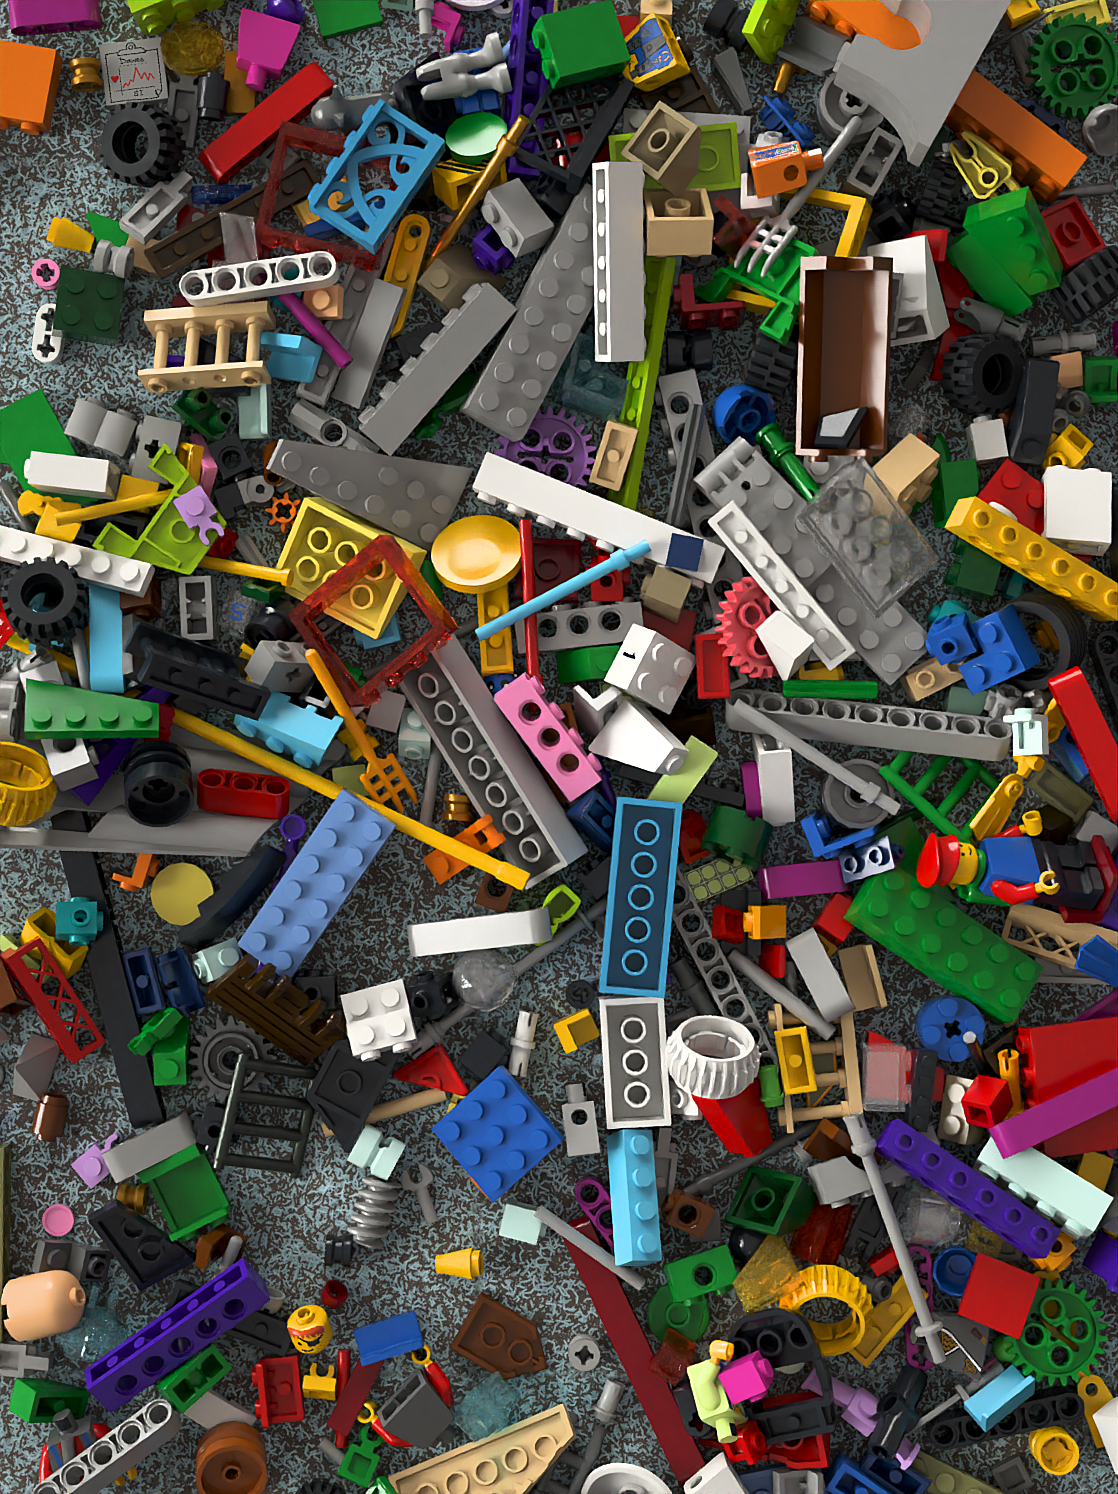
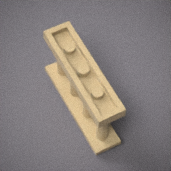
M268 301L145 310L144 323L152 337L156 339L153 369L138 370V377L148 393L162 394L166 391L192 390L200 387L204 389L233 386L256 387L260 384H271V376L264 362L259 361L261 332L276 329V317ZM248 332L246 362L228 363L230 334ZM217 334L215 364L197 365L200 336ZM187 336L184 367L166 368L169 339Z
M772 1003V1010L767 1011L769 1030H784L783 1025L804 1024L791 1012L782 1013L781 1003ZM819 1009L814 1010L820 1016H822ZM853 1010L832 1021V1024H837L838 1037H834V1040L810 1042L812 1055L835 1053L836 1056H841L842 1069H837V1072L816 1074L818 1087L838 1085L839 1088H844L845 1101H840L838 1105L792 1109L790 1095L785 1096L782 1106L777 1107L778 1125L784 1126L785 1132L794 1133L793 1122L817 1120L823 1119V1117L827 1119L842 1117L843 1120L845 1116L850 1117L849 1114L863 1111ZM779 1063L780 1088L781 1092L785 1093Z

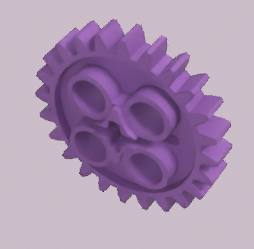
M549 406L546 414H542L540 408L538 409L524 436L525 438L529 434L537 435L540 438L537 446L529 448L523 444V440L512 442L507 438H498L497 442L504 448L494 450V454L522 466L532 465L537 469V472L551 477V473L555 469L563 468L569 475L562 482L576 488L587 489L588 485L583 478H590L592 471L587 467L594 466L595 459L588 456L596 453V447L587 446L593 440L592 434L582 435L586 425L583 423L576 427V415H572L566 420L565 409H561L556 416L553 415L552 406ZM560 437H566L572 442L569 449L563 451L555 448L554 443ZM544 451H548L551 458L562 459L570 457L574 461L567 463L562 460L548 459L547 464H542L539 457L543 456ZM519 453H525V454L530 455V456H538V457L519 458V457H518V454H519Z

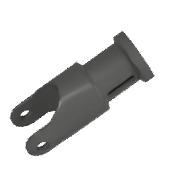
M969 297L961 299L959 304L961 309L956 310L954 313L956 321L982 334H1003L1004 337L1013 339V344L1020 345L1028 328V321L1020 322L1006 316L1004 311Z

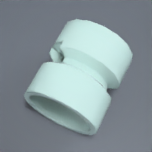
M367 1123L347 1161L362 1169L369 1166L371 1174L387 1182L406 1144L392 1136L386 1139L383 1138V1131Z

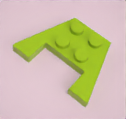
M163 443L147 467L175 486L138 540L133 539L108 522L92 546L100 551L150 563L152 566L192 576L218 539L219 534L214 529L209 530L206 533V538L209 540L210 545H204L199 536V526L190 530L172 501L198 485L168 445ZM217 511L218 514L210 519L212 522L221 525L224 530L227 523Z

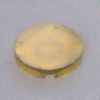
M180 22L174 25V30L169 33L167 30L160 42L163 62L169 69L182 75L195 76L206 74V72L214 70L222 62L224 55L221 34L218 31L216 33L210 25L204 22Z

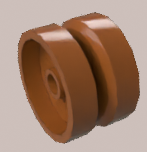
M230 1421L217 1424L205 1432L198 1441L195 1453V1476L197 1489L200 1494H261L264 1491L268 1479L265 1441L258 1430L246 1423Z

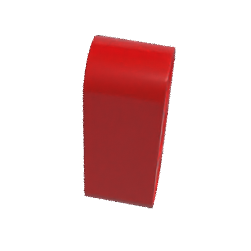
M214 768L202 770L197 775V805L203 810L268 819H280L289 812L290 783L283 777Z

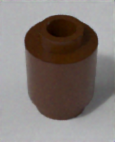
M42 1093L41 1100L37 1101L31 1129L33 1133L37 1134L36 1139L55 1142L56 1137H63L69 1111V1105H67L68 1097L54 1093Z

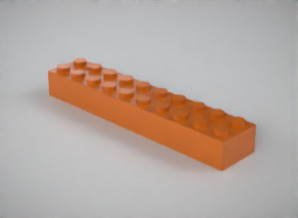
M808 0L804 16L851 36L852 42L857 34L877 38L884 45L896 50H908L921 44L920 35L915 26L907 19L895 16L880 0ZM974 69L944 121L947 126L956 132L955 135L958 140H965L961 133L964 130L969 131L984 139L1013 163L1011 175L1017 183L1021 182L1025 186H1029L1033 197L1042 203L1047 200L1051 205L1088 158Z

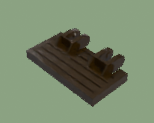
M248 953L208 987L207 997L304 1066L308 1065L346 1034V1023L340 1020L342 1015L335 1010L322 1020L319 1019V1016L326 1007L324 1001L318 999L308 1008H305L308 1004L309 996L291 984V977L284 974L271 984L268 981L274 975L276 966L268 963L255 972L259 960Z

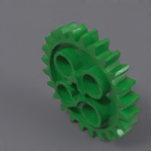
M1072 13L1067 14L1063 19L1059 16L1052 20V24L1048 23L1041 28L1043 33L1040 32L1033 37L1037 44H1033L1027 49L1034 55V57L1025 60V64L1033 67V70L1026 73L1025 76L1035 80L1029 86V90L1038 89L1040 92L1035 100L1039 101L1045 98L1047 100L1044 106L1046 110L1055 106L1056 117L1066 111V118L1068 120L1074 118L1076 114L1079 119H1083L1095 107L1108 104L1109 100L1118 96L1114 89L1118 88V55L1116 52L1118 50V43L1113 44L1112 42L1116 32L1107 35L1105 33L1107 23L1105 22L1097 27L1096 16L1088 19L1087 22L1085 13H1081L1075 18ZM1084 42L1088 43L1091 47V55L1086 52ZM1055 46L1061 50L1062 59L1057 57ZM1099 60L1101 63L1100 65H1088L1082 69L1074 67L1061 72H1051V68H1063L1071 63L1073 66ZM1089 74L1095 77L1096 87L1090 83ZM1060 78L1066 82L1067 91L1061 88Z
M1060 1278L1055 1279L1053 1287L1049 1279H1042V1288L1037 1287L1020 1339H1015L1006 1334L1001 1336L1002 1340L1012 1344L1005 1349V1352L1017 1355L1013 1359L1012 1364L1019 1366L1024 1363L1021 1373L1027 1376L1034 1371L1033 1378L1038 1383L1045 1375L1046 1384L1049 1386H1053L1055 1377L1060 1385L1066 1386L1067 1376L1076 1383L1079 1382V1371L1089 1376L1090 1372L1087 1365L1090 1363L1099 1366L1098 1361L1094 1358L1095 1353L1105 1354V1351L1098 1346L1099 1342L1108 1341V1338L1100 1335L1099 1331L1107 1328L1108 1325L1097 1320L1104 1312L1100 1309H1092L1097 1300L1095 1298L1084 1300L1087 1290L1084 1288L1074 1293V1282L1069 1281L1065 1288H1063V1281ZM1049 1300H1054L1057 1304L1056 1314L1052 1317H1047L1044 1313V1305ZM1031 1313H1036L1047 1324L1057 1327V1331L1078 1346L1077 1351L1072 1350L1062 1340L1051 1336L1052 1333L1031 1318ZM1080 1320L1083 1324V1332L1080 1336L1073 1337L1070 1332V1326L1074 1321ZM1035 1326L1039 1332L1038 1339L1033 1343H1028L1025 1339V1332L1029 1327ZM1061 1346L1064 1349L1065 1357L1062 1362L1055 1364L1052 1361L1051 1353L1056 1347Z

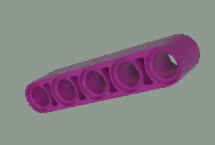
M1118 1067L990 1127L988 1130L1002 1159L1015 1155L1118 1106Z

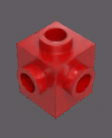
M598 553V557H592L590 566H585V571L611 558L610 554L612 553ZM630 566L621 571L616 569L607 574L610 577L605 575L586 585H591V601H623L625 585H630Z

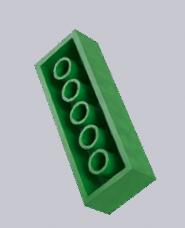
M898 866L895 869L867 877L843 917L846 921L951 993L972 1003L979 1012L998 1025L1016 1020L1044 969L1039 963L933 890L922 887L917 879Z

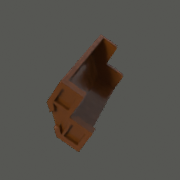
M877 256L801 257L795 455L808 456V462H828V456H854V462L873 463L874 456H885L887 454L893 258ZM868 406L869 412L848 449L815 448L814 443L820 416Z

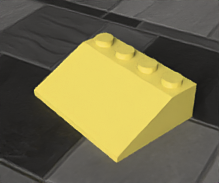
M305 497L275 569L283 570L287 567L292 568L294 571L291 586L285 587L286 593L378 640L414 583L427 551L322 497Z

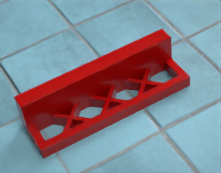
M36 936L17 950L10 947L0 954L66 1059L75 1064L106 1042L40 937ZM35 947L38 948L42 955L39 969L27 967L21 958ZM46 964H48L52 972L45 971ZM31 973L38 974L37 981L34 979ZM44 975L56 977L59 981L56 996L43 993L41 985ZM63 990L66 992L69 998L62 997ZM48 999L55 1000L53 1007ZM61 1001L73 1003L75 1006L73 1022L59 1018L58 1011ZM80 1016L82 1017L85 1024L79 1023ZM65 1025L71 1026L70 1033L66 1029ZM77 1027L89 1029L95 1038L81 1049H79L74 1041Z

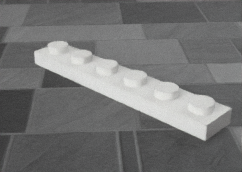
M734 500L708 520L709 525L780 611L815 639L812 649L830 671L856 651L850 641Z
M0 526V561L21 566L20 563L27 561L28 564L33 563V558L40 557L42 561H46L47 557H54L57 564L60 560L68 563L69 569L73 567L78 572L82 582L139 597H144L155 572V568L150 563Z

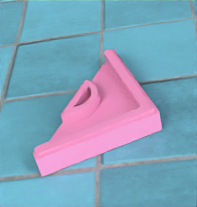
M191 433L189 441L204 447L198 486L201 485L210 499L218 467L202 434Z

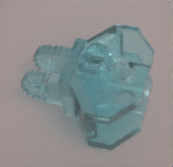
M92 1286L88 1304H85L81 1320L72 1329L61 1333L59 1344L72 1359L94 1363L127 1340L128 1330L116 1317L117 1310L115 1308L119 1291L112 1290L107 1302L108 1308L95 1306L100 1292L99 1287ZM86 1349L95 1350L96 1352L91 1354Z
M497 1371L488 1376L478 1387L473 1388L455 1411L453 1421L474 1442L484 1437L487 1438L493 1431L498 1433L506 1426L509 1421V1413L521 1398V1394L517 1389L513 1390L504 1382L503 1375Z

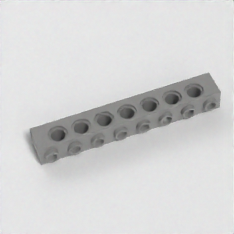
M695 369L657 378L654 401L656 406H662L664 417L659 418L663 437L669 436L671 448L666 449L670 467L676 466L677 468L681 448L678 434L684 431L688 411L684 414L674 413L671 409V404L674 401L680 400L685 402L688 408L690 404L703 406ZM706 415L696 462L701 465L702 471L716 458ZM693 476L683 522L684 528H690L692 535L726 548L722 556L724 560L723 566L717 568L710 587L704 585L702 588L705 590L707 601L702 602L706 621L712 620L714 627L722 624V621L715 618L716 615L724 613V610L718 605L719 602L728 601V599H720L715 595L714 586L718 583H724L729 586L730 590H733L732 584L742 582L743 573L740 561L717 533L713 537H705L700 533L699 526L704 522H708L720 510L710 500L709 504L703 507L697 506L693 502L692 495L696 492H701L694 484L693 479L696 476Z

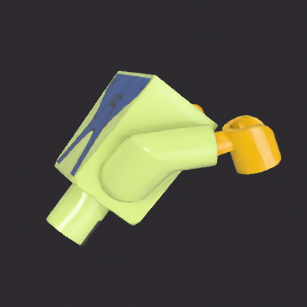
M716 1340L710 1345L711 1359L687 1367L700 1419L716 1428L720 1443H731L738 1439L736 1425L745 1423L748 1420V1416L744 1410L746 1407L744 1401L732 1405L718 1377L719 1372L726 1365L720 1359L730 1361L734 1353V1345Z

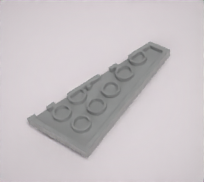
M284 439L279 440L266 469L431 553L436 537L446 528L474 469Z

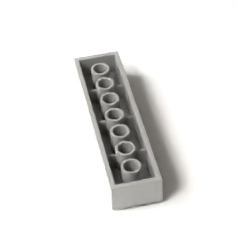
M587 182L582 185L577 196H574L564 217H561L514 305L517 310L504 324L459 409L460 412L512 442L523 440L594 305L593 186Z
M455 634L430 644L392 672L481 818L490 813L494 819L492 824L498 833L502 832L507 840L501 843L499 847L508 862L531 873L525 886L526 890L588 852L587 847L569 818L565 815L566 813L504 713L494 701V697Z

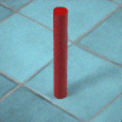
M338 1349L337 1402L350 1378V1349ZM336 1431L335 1446L337 1448H347L349 1434L344 1436Z

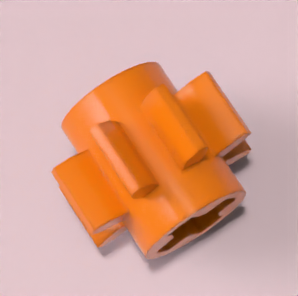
M287 492L284 495V499L278 500L273 496L272 501L274 504L272 508L265 509L266 513L274 517L270 520L269 525L274 527L279 523L282 533H286L287 527L293 526L299 512L297 508L302 504L300 499L292 503ZM282 507L290 509L291 517L289 519L280 517L282 515L280 512Z

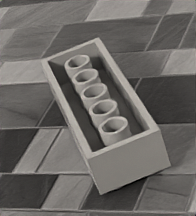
M474 283L462 296L465 303L459 310L452 308L441 321L445 325L438 334L433 332L429 334L420 345L424 349L417 358L411 356L400 368L399 371L403 375L397 382L394 383L390 380L378 395L382 399L375 407L368 405L358 417L359 421H361L358 428L389 456L394 453L517 310L514 305L489 283H481L480 285Z

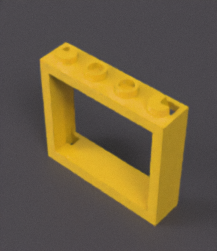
M800 187L781 192L780 198L791 200ZM815 188L805 203L849 212L835 256L858 257L873 211L867 199ZM744 217L743 221L741 220L739 227L740 248L761 220L748 221L746 217ZM740 248L730 253V264L735 261ZM738 283L734 285L724 299V302L745 301L746 311L764 315L777 304L764 296L740 291L742 285Z

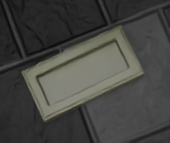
M1044 760L1043 768L1040 771H1036L1025 786L1051 806L1073 818L1074 824H1078L1096 798L1047 760Z

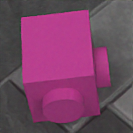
M759 1350L726 1364L718 1374L732 1405L748 1398L750 1402L763 1398L768 1394L767 1389L774 1381L772 1366L766 1358L762 1357Z

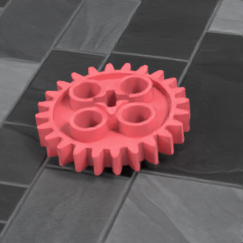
M752 576L743 577L742 582L732 584L733 590L724 592L728 601L719 602L718 604L724 610V613L718 614L715 617L722 621V626L715 628V631L723 633V638L717 643L718 645L726 644L727 648L722 655L723 657L733 656L730 666H740V674L749 673L750 678L760 677V679L780 676L756 632L760 625L776 610L780 611V609Z

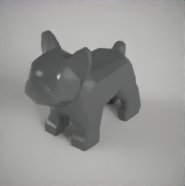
M333 85L332 95L320 98L317 104L312 107L310 116L317 128L330 131L338 129L343 134L345 141L353 130L356 132L363 124L362 116L369 105L375 106L380 98L398 112L400 111L396 98L388 92L353 95L344 98L338 85ZM384 122L377 126L386 128L389 133L398 131L396 126L390 122Z

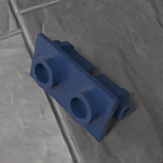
M889 836L857 848L853 847L844 850L843 853L838 855L844 883H850L897 868L896 863L900 862L905 856V851L901 845L891 844Z
M184 947L156 957L158 961L156 967L159 970L163 984L166 985L172 982L174 985L173 989L167 991L172 1007L182 1016L206 1007L201 989L198 986Z

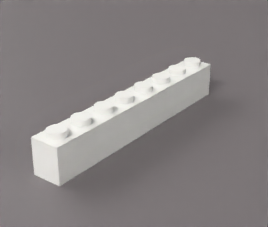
M486 452L472 487L474 492L479 493L477 498L491 505H495L496 501L508 505L507 511L524 517L526 513L538 517L537 523L554 529L555 525L567 529L566 534L575 539L583 541L585 537L596 540V547L613 553L614 549H622L624 551L646 539L652 551L632 562L643 565L645 560L693 580L692 586L702 589L704 585L710 587L726 549L704 539L697 572L665 566L672 533L702 538L489 452Z

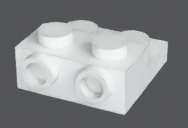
M403 979L340 995L347 1022L346 1028L353 1056L356 1059L361 1058L362 1062L372 1061L380 1058L381 1052L392 1049L393 1053L405 1052L412 1049L411 1044L419 1042Z

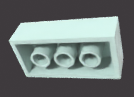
M992 1136L972 1168L993 1184L996 1183L1004 1188L1005 1192L1018 1201H1024L1034 1207L1033 1211L1047 1221L1053 1219L1063 1225L1061 1230L1076 1240L1079 1237L1086 1239L1094 1232L1113 1200V1197L1033 1147L1002 1159Z

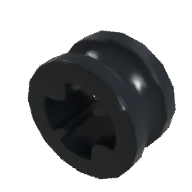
M576 980L569 984L566 990L568 1003L576 1009H584L592 1004L594 990L590 983L585 980ZM576 986H579L580 989L587 988L589 995L585 996L588 1000L583 1003L579 999L573 1001L571 994H575L572 989Z

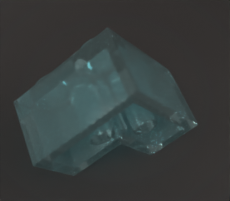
M579 332L559 369L551 402L608 421L623 409L629 380L601 371L602 362L595 361V338Z

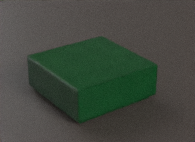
M253 578L242 584L241 595L269 604L285 595V586H282L280 582Z

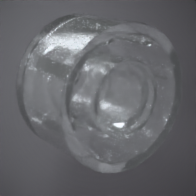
M913 1186L907 1195L902 1218L904 1239L908 1242L940 1247L944 1242L948 1243L950 1240H954L960 1226L961 1210L931 1189Z

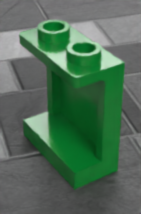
M195 1143L138 1172L142 1183H148L171 1230L169 1235L171 1241L180 1238L182 1242H185L200 1234L198 1228L208 1223L211 1228L220 1225L228 1220L227 1214L233 1209L215 1169H213V1165L203 1149V1145L200 1143Z

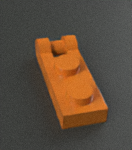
M490 813L453 837V839L485 854L507 840L502 832L498 833L492 824L494 819ZM482 830V832L488 839L487 842L484 841L479 831ZM439 849L434 850L422 859L439 885L470 865Z

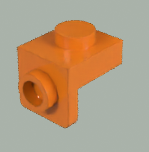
M139 853L132 876L115 872L112 879L120 881L118 887L129 891L137 892L138 887L147 888L150 877H156L161 859L157 858L158 854Z

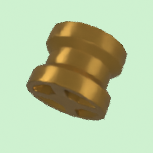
M79 57L69 61V68L73 72L74 77L71 80V88L74 91L83 93L94 92L103 88V80L99 77V71L101 70V61L99 59Z
M444 794L446 810L442 812V819L473 822L474 815L471 813L473 803L468 796Z
M121 1182L117 1199L139 1215L144 1216L148 1206V1183L132 1186L129 1182Z

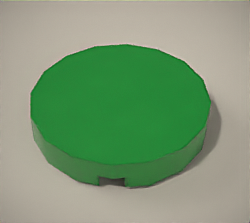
M486 112L471 113L458 118L449 126L445 135L450 155L461 163L472 165L482 164V160L489 157L491 160L497 150L496 144L501 136L508 133L507 124L501 117Z
M668 1283L660 1286L651 1295L647 1305V1322L651 1332L660 1342L671 1347H685L692 1344L698 1338L700 1339L705 1334L710 1322V1309L705 1296L701 1295L703 1301L685 1307L683 1301L674 1303Z

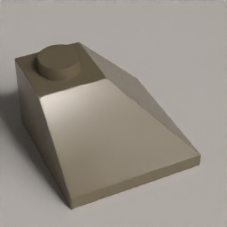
M659 100L620 154L630 162H643V172L679 198L698 173L701 129Z
M458 241L434 260L417 283L419 290L448 313L452 308L459 310L465 303L462 296L474 283L479 285L481 283H489L499 292L507 283V280L499 273L495 276L490 270L485 271L475 263L472 251Z

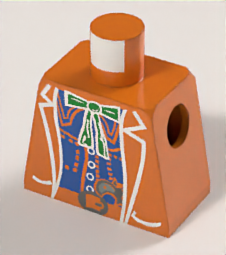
M799 141L748 150L758 199L808 184L807 171L824 168L821 148L802 152Z

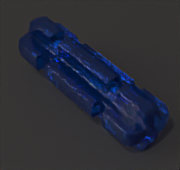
M240 184L239 188H235V185H209V188H205V185H194L191 188V199L195 205L206 204V201H210V204H226L253 188L250 184Z

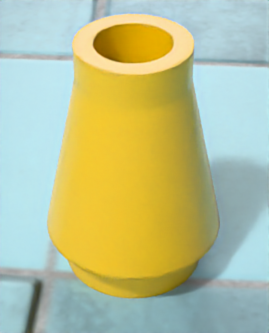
M63 216L62 219L58 217L53 218L46 240L52 242L55 247L84 251L91 254L96 238L95 235L90 234Z
M474 1247L436 1255L435 1269L437 1274H446L471 1280L483 1275V1253L481 1250H475Z

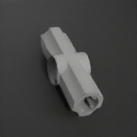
M303 398L295 404L287 420L289 423L325 446L381 454L382 452L378 445L346 426L341 420L333 418ZM332 429H342L343 435L340 440L336 442L327 440L328 433Z

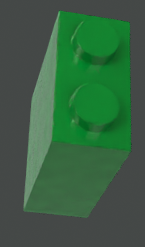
M611 0L541 15L532 30L533 44L536 49L540 50L543 59V74L546 79L550 80L552 89L622 73L631 61Z

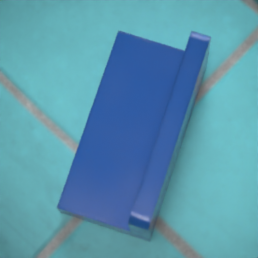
M415 1310L353 1329L362 1366L424 1346Z

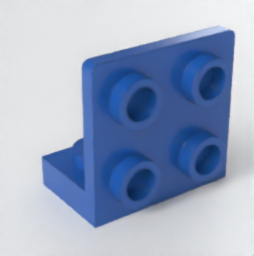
M820 810L808 814L800 821L814 857L824 855L825 859L843 853L842 850L846 849V845L853 843L855 848L872 842L873 838L876 837L875 834L880 829V824L878 823L877 825L865 829H856L831 839L830 834L833 833L831 822L827 815L822 816Z

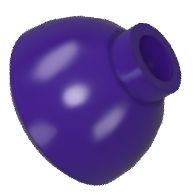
M267 0V8L263 10V14L295 24L305 20V11L299 0Z

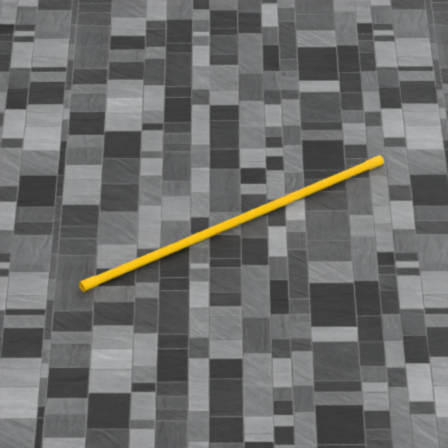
M17 632L6 643V645L27 655L32 652L28 650L30 644L28 637L23 640L18 636ZM49 648L50 651L42 658L52 653V661L56 660L61 671L67 670L69 675L79 679L76 660ZM133 689L127 691L125 694L111 695L133 699L142 691L138 689ZM164 703L171 706L175 711V716L172 719L173 724L335 800L341 790L345 788L170 704ZM349 790L397 825L396 830L477 867L521 891L524 890L531 873L508 862L497 860Z

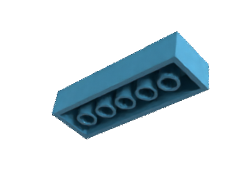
M617 797L599 992L665 998L683 803Z

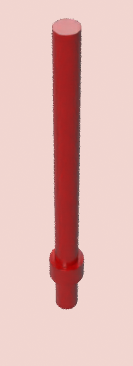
M519 520L523 604L536 598L532 520ZM537 612L524 618L526 666L529 677L536 676L543 685V673H540ZM528 703L529 713L541 711L536 703Z

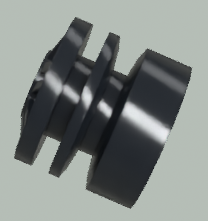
M153 740L139 744L128 752L123 761L125 809L130 817L142 825L167 827L179 823L188 816L194 806L191 760L186 751L175 743L165 740Z

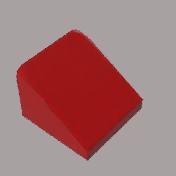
M761 944L758 966L771 977L784 978L786 972V947L782 944Z

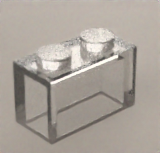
M863 1042L862 1106L865 1111L905 1112V1104H910L911 1087L910 1084H906V1071L911 1070V1052L906 1051V1046L902 1043Z

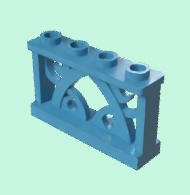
M381 98L375 106L369 105L362 116L363 124L357 132L353 130L348 135L344 143L345 150L339 158L334 157L326 169V174L328 175L322 184L316 183L308 195L310 212L363 245L366 250L374 255L446 151L444 139L435 133H430L386 104ZM390 122L396 126L398 130L396 144H390L391 136L388 130L383 138L375 135V130L379 124ZM405 132L425 144V148L421 149L405 145ZM369 141L371 146L363 148L366 142ZM391 157L389 162L390 174L398 186L395 192L389 189H375L363 196L359 185V165L374 159ZM398 157L402 158L400 166L407 164L410 167L408 172L402 174L396 170ZM346 172L348 183L340 181ZM339 191L343 194V198L337 201V204L345 205L352 200L354 205L344 212L333 211L328 205V199L332 193ZM381 197L385 200V206L381 209L375 207V201L369 207L367 206V203L374 198ZM358 212L361 219L369 227V230L365 233L348 222L347 219Z

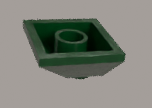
M753 1165L748 1168L724 1221L727 1224L781 1237L806 1224L817 1200V1195L802 1177Z

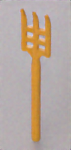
M315 649L307 650L305 658L339 716L344 719L343 722L360 752L368 761L367 770L359 775V779L370 798L383 806V803L391 798L399 813L404 814V808L397 793L404 788L413 804H417L418 800L414 788L393 753H390L385 759L377 758L371 743ZM391 765L393 770L385 774L383 769ZM377 774L379 780L371 784L369 779ZM398 777L400 781L392 786L390 781ZM384 786L386 791L379 796L376 791Z

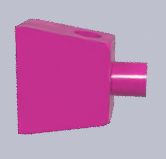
M242 7L238 27L236 68L248 71L245 82L247 88L261 92L264 90L266 78L280 79L297 41L301 25Z

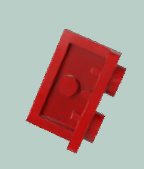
M299 1353L286 1354L285 1357L280 1355L261 1357L256 1363V1367L252 1368L253 1387H258L259 1399L255 1402V1413L257 1420L261 1419L262 1429L270 1428L273 1423L303 1421L306 1416Z

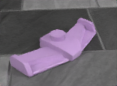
M813 1366L802 1383L801 1388L803 1390L808 1388L822 1396V1389L815 1366ZM831 1376L834 1402L845 1409L841 1417L868 1437L874 1431L880 1417L876 1409L880 1400L864 1387L856 1390ZM907 1437L902 1440L895 1456L900 1461V1468L902 1470H906L912 1464L921 1447L917 1442L912 1444Z

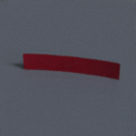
M359 1357L326 1424L327 1427L344 1436H348L385 1359L362 1366Z

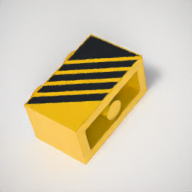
M490 157L483 159L482 164L477 165L464 164L453 158L437 164L432 170L435 195L453 211L459 209L489 163ZM505 162L480 200L485 199L489 189L507 182Z

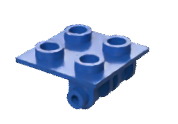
M766 95L763 97L769 105L760 110L759 114L762 117L760 120L769 131H773L778 127L775 131L781 133L788 128L789 130L783 137H791L789 142L799 141L802 152H806L805 149L807 147L814 149L818 147L813 141L816 135L807 124H801L793 117L796 111L786 99L781 100L779 97L774 98Z

